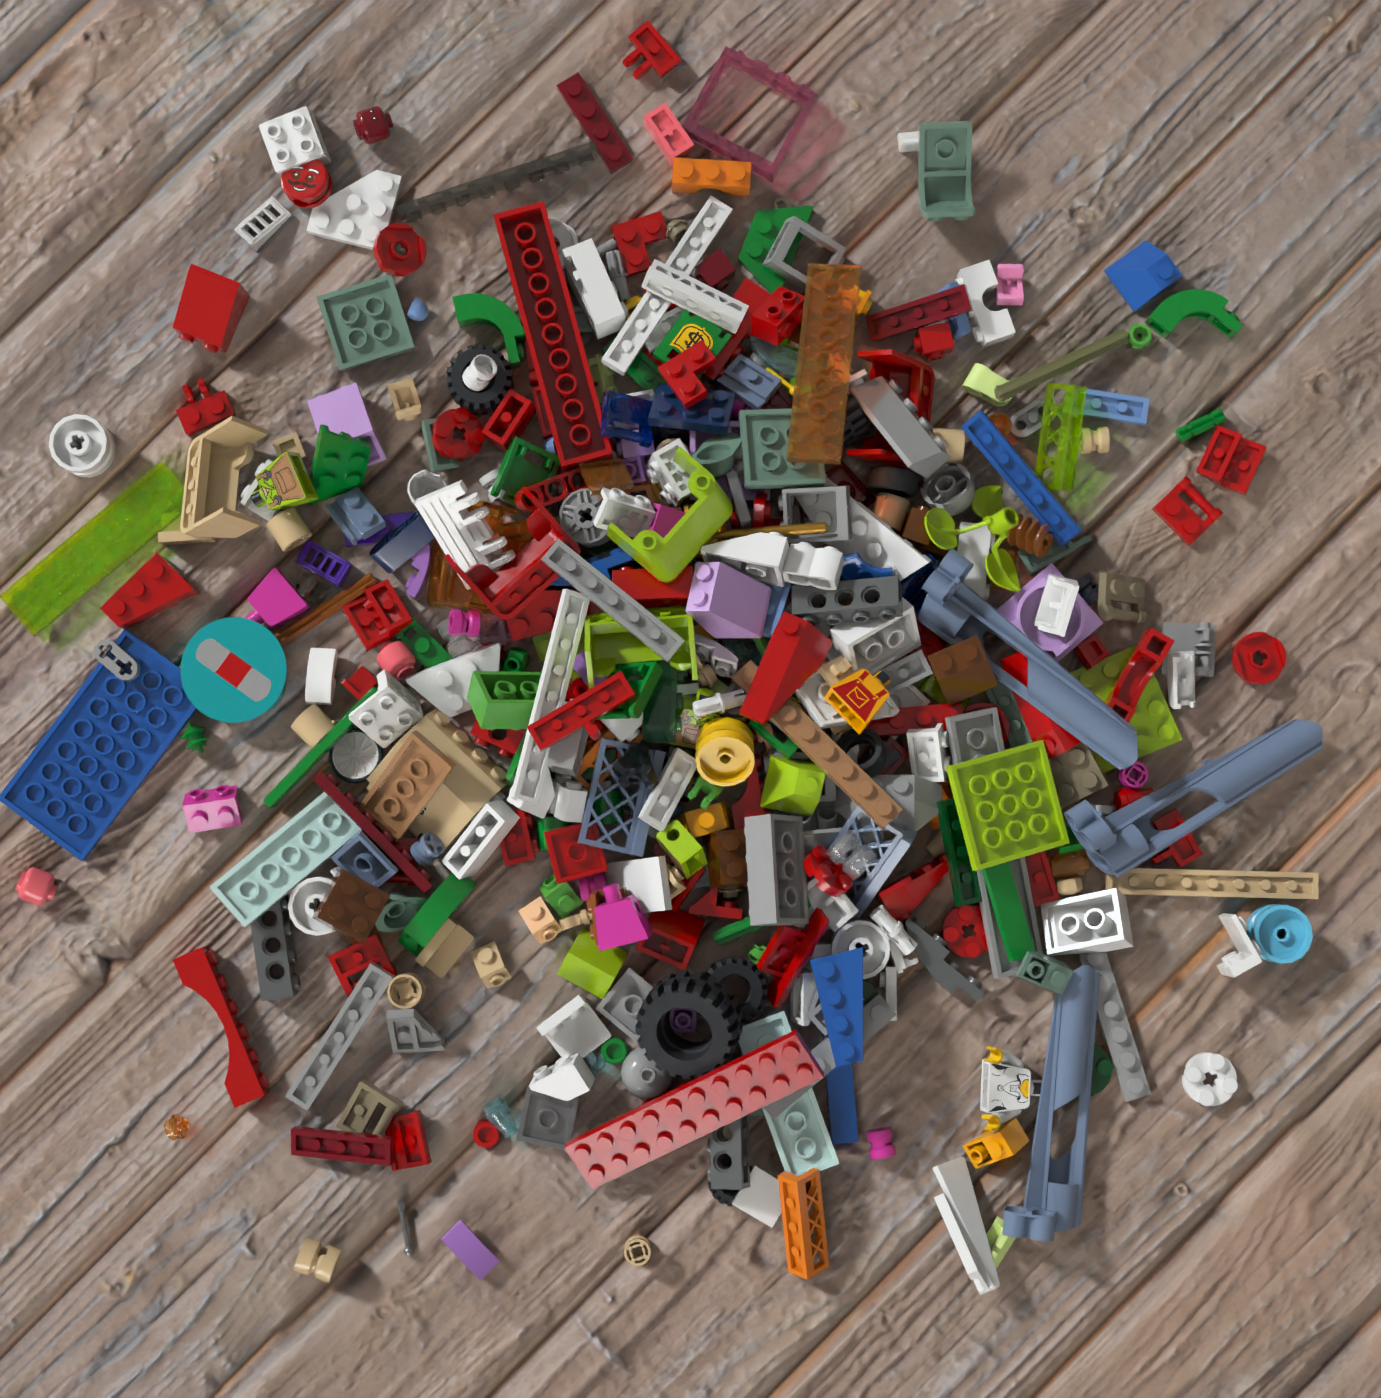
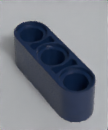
M417 509L371 549L369 556L390 574L434 539L435 536Z

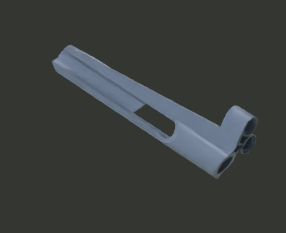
M951 549L922 587L927 592L917 621L951 646L977 635L994 676L998 681L1117 769L1122 770L1133 766L1138 759L1136 729L967 586L963 581L974 564L954 549ZM990 631L1027 658V687L993 663L989 658L983 645V635L985 632Z
M1295 719L1104 818L1103 814L1100 811L1097 812L1087 799L1066 811L1064 816L1079 843L1087 850V856L1093 864L1101 871L1109 875L1114 874L1119 878L1322 750L1323 729L1320 724L1308 720ZM1192 790L1203 791L1217 798V802L1176 828L1155 830L1150 826V819L1155 813Z
M1082 965L1074 970L1062 995L1055 992L1024 1206L1004 1207L1002 1233L1004 1236L1015 1238L1028 1237L1038 1241H1054L1055 1232L1081 1226L1100 973L1090 965ZM1079 1096L1076 1137L1069 1150L1059 1159L1053 1160L1051 1158L1054 1110Z

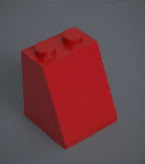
M191 264L172 328L179 334L178 338L185 342L193 344L195 340L202 343V347L210 352L217 353L220 350L226 353L250 295L241 283Z

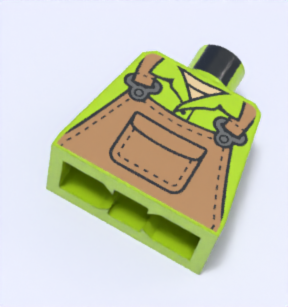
M295 452L283 453L258 473L256 480L260 489L251 494V499L257 507L260 508L267 504L270 510L280 511L318 499L300 453Z
M699 688L696 698L682 697L667 727V743L696 749L695 739L699 729L706 722L720 718L719 712L700 717L696 716L693 712V702L713 697L711 690Z
M677 819L671 823L668 821L664 831L655 829L659 846L674 865L680 869L686 879H689L707 864L702 846Z

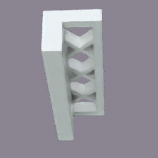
M654 259L641 285L642 288L736 334L749 307Z

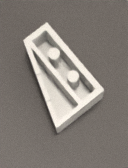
M592 238L563 249L567 281L597 339L620 331L626 323L625 317L628 316V311L624 302H620L618 299L617 289L614 283L610 281Z

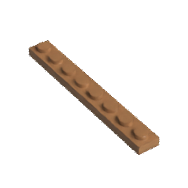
M750 660L731 677V681L739 689H743L745 695L748 693L758 666ZM790 698L770 718L882 830L902 812L903 809Z

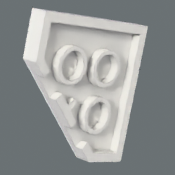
M375 170L333 194L324 203L312 208L306 230L307 233L373 250L377 234L391 224L403 180L402 176Z

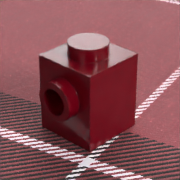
M719 249L695 267L696 276L694 279L718 291H722L730 284L729 280L735 276L736 269L722 250Z

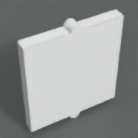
M754 1165L750 1171V1187L739 1190L732 1205L772 1228L782 1212L778 1179Z

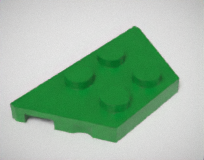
M813 206L757 210L738 261L746 270L752 273L753 278L759 284H762L770 294L779 286L783 287L786 279L762 264L785 220L796 216L805 223H808ZM799 231L783 260L789 266L792 265L803 236Z
M320 425L310 479L318 499L308 502V505H314L346 493L357 486L358 488L363 486L371 450L369 441L359 437L354 438L343 431L337 434L329 431L327 425Z

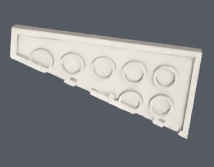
M825 474L826 484L824 487L837 486ZM836 493L795 495L812 523L826 522L829 526L826 533H837ZM851 496L852 539L825 541L826 544L842 552L843 556L858 552L862 559L871 566L878 568L892 567L895 576H898L900 581L932 561L925 554L922 555L913 548L909 541L902 539L891 530L888 524Z

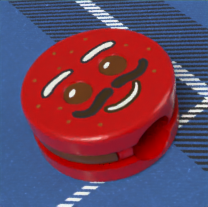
M314 159L281 174L282 189L289 200L297 207L305 209L317 207L324 203L331 194L333 187L331 175L319 159Z

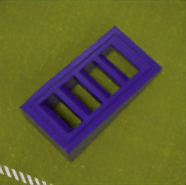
M308 539L295 560V563L340 588L354 566ZM313 548L316 551L314 552L309 563H307L304 560L308 555L310 549ZM320 553H322L324 556L316 568L313 565ZM331 558L333 561L325 573L322 569L328 559ZM337 563L341 564L335 577L330 576Z

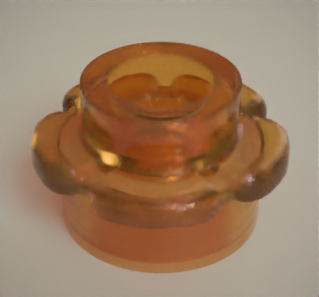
M173 1114L170 1119L165 1121L164 1129L171 1140L184 1139L187 1136L189 1125L184 1117Z

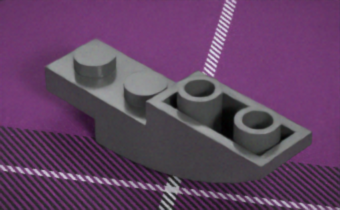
M916 917L912 920L909 918L903 920L905 931L918 943L913 951L934 980L949 993H952L958 986L972 999L979 1002L985 994L980 990L982 984L972 976L966 979L961 975L959 971L962 968L951 959H948L947 962L944 961L950 952L945 948L948 943L937 934L931 937L924 930L927 926Z

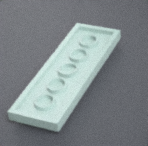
M323 792L213 883L210 889L240 924L247 928L335 854L361 829Z
M780 1011L743 1025L738 1042L742 1054L745 1055L792 1032L785 1012ZM812 1087L775 1119L770 1116L764 1107L762 1108L784 1171L800 1176L812 1168L822 1171L839 1164Z

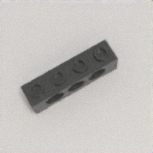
M898 576L839 581L837 590L820 589L811 585L792 586V615L809 621L813 626L826 623L838 625L848 621L863 623L869 619L892 620L895 617L903 616L902 586ZM875 598L879 599V600H878L877 602H875V603H872V604L869 603V601L872 600V599H875ZM847 601H852L850 605L842 606L843 603ZM825 603L824 607L816 608L819 604Z
M287 894L251 923L261 1001L298 995L297 990L301 988L299 974L294 972L293 963H297L295 947H291L290 937H293V927L291 921H287L286 911L289 910ZM269 911H273L277 915V922L273 926L268 925L265 921V915ZM273 937L279 939L281 943V948L278 952H273L269 948V941ZM275 964H280L284 967L285 973L281 979L273 975L272 970Z
M749 1114L710 1133V1138L707 1142V1152L710 1155L711 1166L708 1167L707 1176L708 1181L711 1182V1189L742 1190L750 1187ZM725 1126L731 1130L730 1140L726 1139L723 1135ZM725 1154H728L732 1159L730 1167L724 1163L723 1158Z

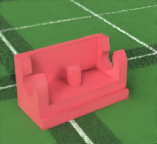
M666 102L644 116V127L672 167L673 157L681 158L684 155L688 157L692 153L694 143Z

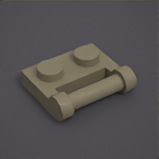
M1107 572L1099 573L1098 617L1101 620L1117 619L1131 621L1134 625H1144L1147 621V614L1144 611L1145 579ZM1111 601L1131 604V611L1114 609L1111 606Z
M363 1079L359 1082L336 1126L347 1132L370 1134L366 1132V1129L381 1103L386 1106V1109L372 1134L384 1135L394 1114L400 1111L403 1102Z

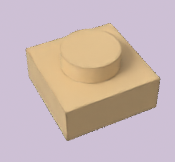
M297 432L272 441L278 457L285 452L300 453L302 460L307 458Z

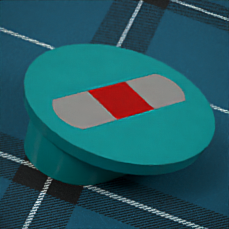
M229 617L218 619L205 625L191 638L182 656L180 673L182 685L188 699L201 713L221 722L238 723L254 719L264 712L272 710L281 702L285 694L287 666L285 654L279 641L266 627L250 619Z

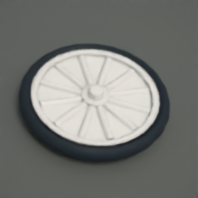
M352 728L329 752L332 770L340 779L348 783L367 781L370 774L383 760V748L360 728Z

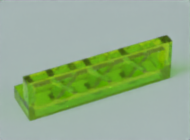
M1047 382L1035 474L1042 481L1044 471L1048 467L1054 472L1053 484L1044 483L1048 489L1073 491L1087 387ZM1054 389L1065 390L1064 401L1057 406L1053 400ZM1057 414L1061 420V426L1054 432L1050 427V420ZM1054 441L1058 447L1057 454L1050 458L1046 452L1047 445Z

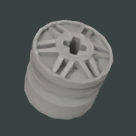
M592 488L579 489L572 492L563 501L559 511V522L561 527L575 542L588 548H602L613 541L606 535L607 530L597 528L593 523L603 497L600 491ZM584 514H590L593 519L591 521L586 520Z

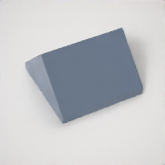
M362 830L357 832L331 857L341 869L352 873L377 888L398 871V867Z

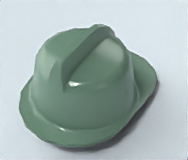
M735 433L714 435L707 439L692 457L718 480L722 475L731 472L733 469L734 453L741 444V438Z
M401 891L388 893L390 897L379 915L375 926L382 932L404 931L428 898L409 897Z

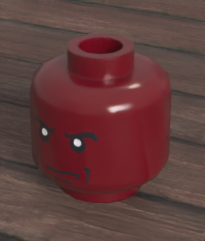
M379 106L359 111L356 114V119L353 120L359 141L364 140L366 144H373L387 139L390 136L389 129L393 128L389 112L384 113Z

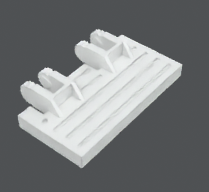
M463 480L422 496L415 501L414 504L446 555L449 554L464 572L476 564H485L496 573L503 565L516 557L513 550H507L506 552L494 555L493 552L504 547L508 541L504 536L486 542L494 534L485 519V516L490 511L487 506H483L468 512L467 507L480 501L481 496L478 492L460 498L459 496L466 494L468 490ZM460 577L466 589H471L470 586Z

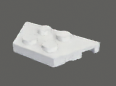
M501 642L492 643L407 676L405 680L449 718L472 709L467 699L473 671H500Z

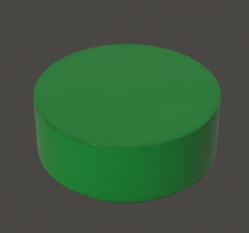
M611 1037L601 1047V1055L609 1064H619L627 1056L628 1048L621 1038Z

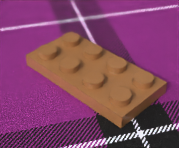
M415 730L409 735L357 808L362 813L367 811L377 821L375 824L380 829H385L397 843L403 838L457 764L419 731Z

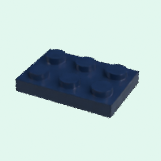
M658 383L648 417V425L727 435L736 392L706 389L709 396L686 410L668 384Z

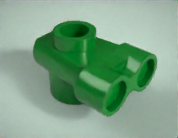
M510 647L500 671L525 672L526 667L530 663L528 652L521 648Z

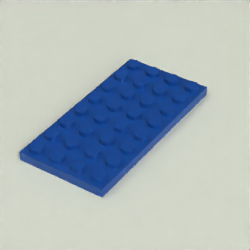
M126 628L116 639L115 643L138 661L141 668L139 676L133 681L121 680L99 662L0 794V801L81 861L86 860L198 710L188 699L181 681V668ZM111 646L104 657L108 656L114 660L116 656L111 653L113 648ZM120 661L119 665L124 669L122 674H132L131 666L133 664L127 665Z

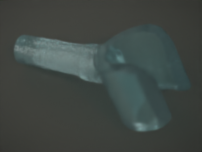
M598 1051L597 1056L593 1052H589L586 1056V1061L591 1066L590 1071L595 1080L598 1071L603 1069L607 1063L600 1051ZM595 1080L590 1090L594 1089Z

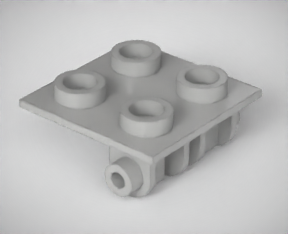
M1163 622V634L1175 640L1169 652L1194 651L1195 676L1214 677L1216 625L1205 622L1200 624ZM1167 655L1161 664V674L1166 675Z

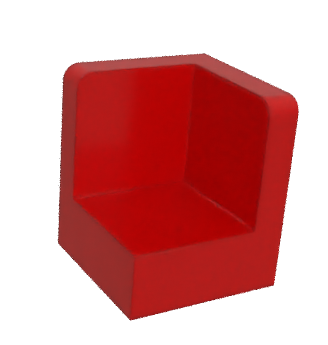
M363 665L348 680L344 679L341 682L358 700L372 687H379L378 680Z

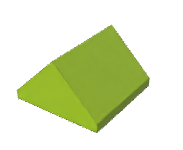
M582 927L557 975L603 1000L624 963L628 952L619 947L599 951V947L595 946V940L591 939L590 931Z

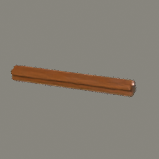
M372 573L366 574L274 634L281 647H284L342 609L341 606L365 594V589L378 583Z

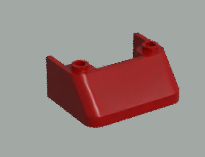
M893 349L858 351L857 357L872 363V368L870 369L871 380L880 376L888 381L895 380L903 390L900 393L903 398H909L918 408L915 413L919 418L923 416L930 423L935 382L932 367ZM878 429L876 438H867L861 449L846 451L847 456L869 464L908 468Z
M525 486L520 490L537 508L528 517L526 523L527 529L534 539L521 549L513 560L503 565L496 573L485 564H476L464 572L449 554L444 557L490 610L503 620L511 619L559 577L556 572L541 561L542 557L557 539H560L578 555L580 554L579 547Z

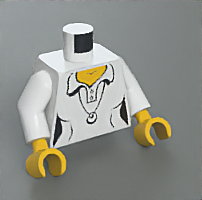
M987 1046L986 1049L990 1050V1056L987 1059H982L980 1110L992 1113L981 1115L982 1119H987V1126L983 1127V1130L996 1131L1000 1125L1018 1116L1022 1109L1029 1108L1030 1096H1040L1042 1080H1031V1071L1024 1068L1023 1062L1009 1051Z

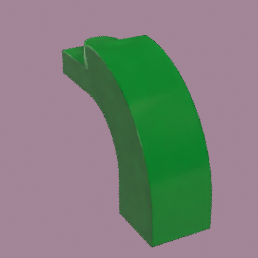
M1200 289L1185 290L1168 297L1144 322L1163 338L1173 330L1178 322L1190 317L1202 318L1208 321L1230 339L1243 326L1236 314L1231 311L1226 312L1223 309L1229 300L1217 293Z
M469 293L453 296L460 328L485 324L497 329L505 340L511 369L520 368V359L525 357L522 343L516 344V342L524 341L526 337L521 322L513 310L502 301L485 294Z
M451 873L409 922L398 942L418 957L448 918L467 899L477 883L470 877L459 880Z

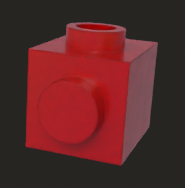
M949 321L918 328L915 334L916 337H913L915 352H920L921 359L928 358L929 361L943 358L944 354L951 353L955 347Z

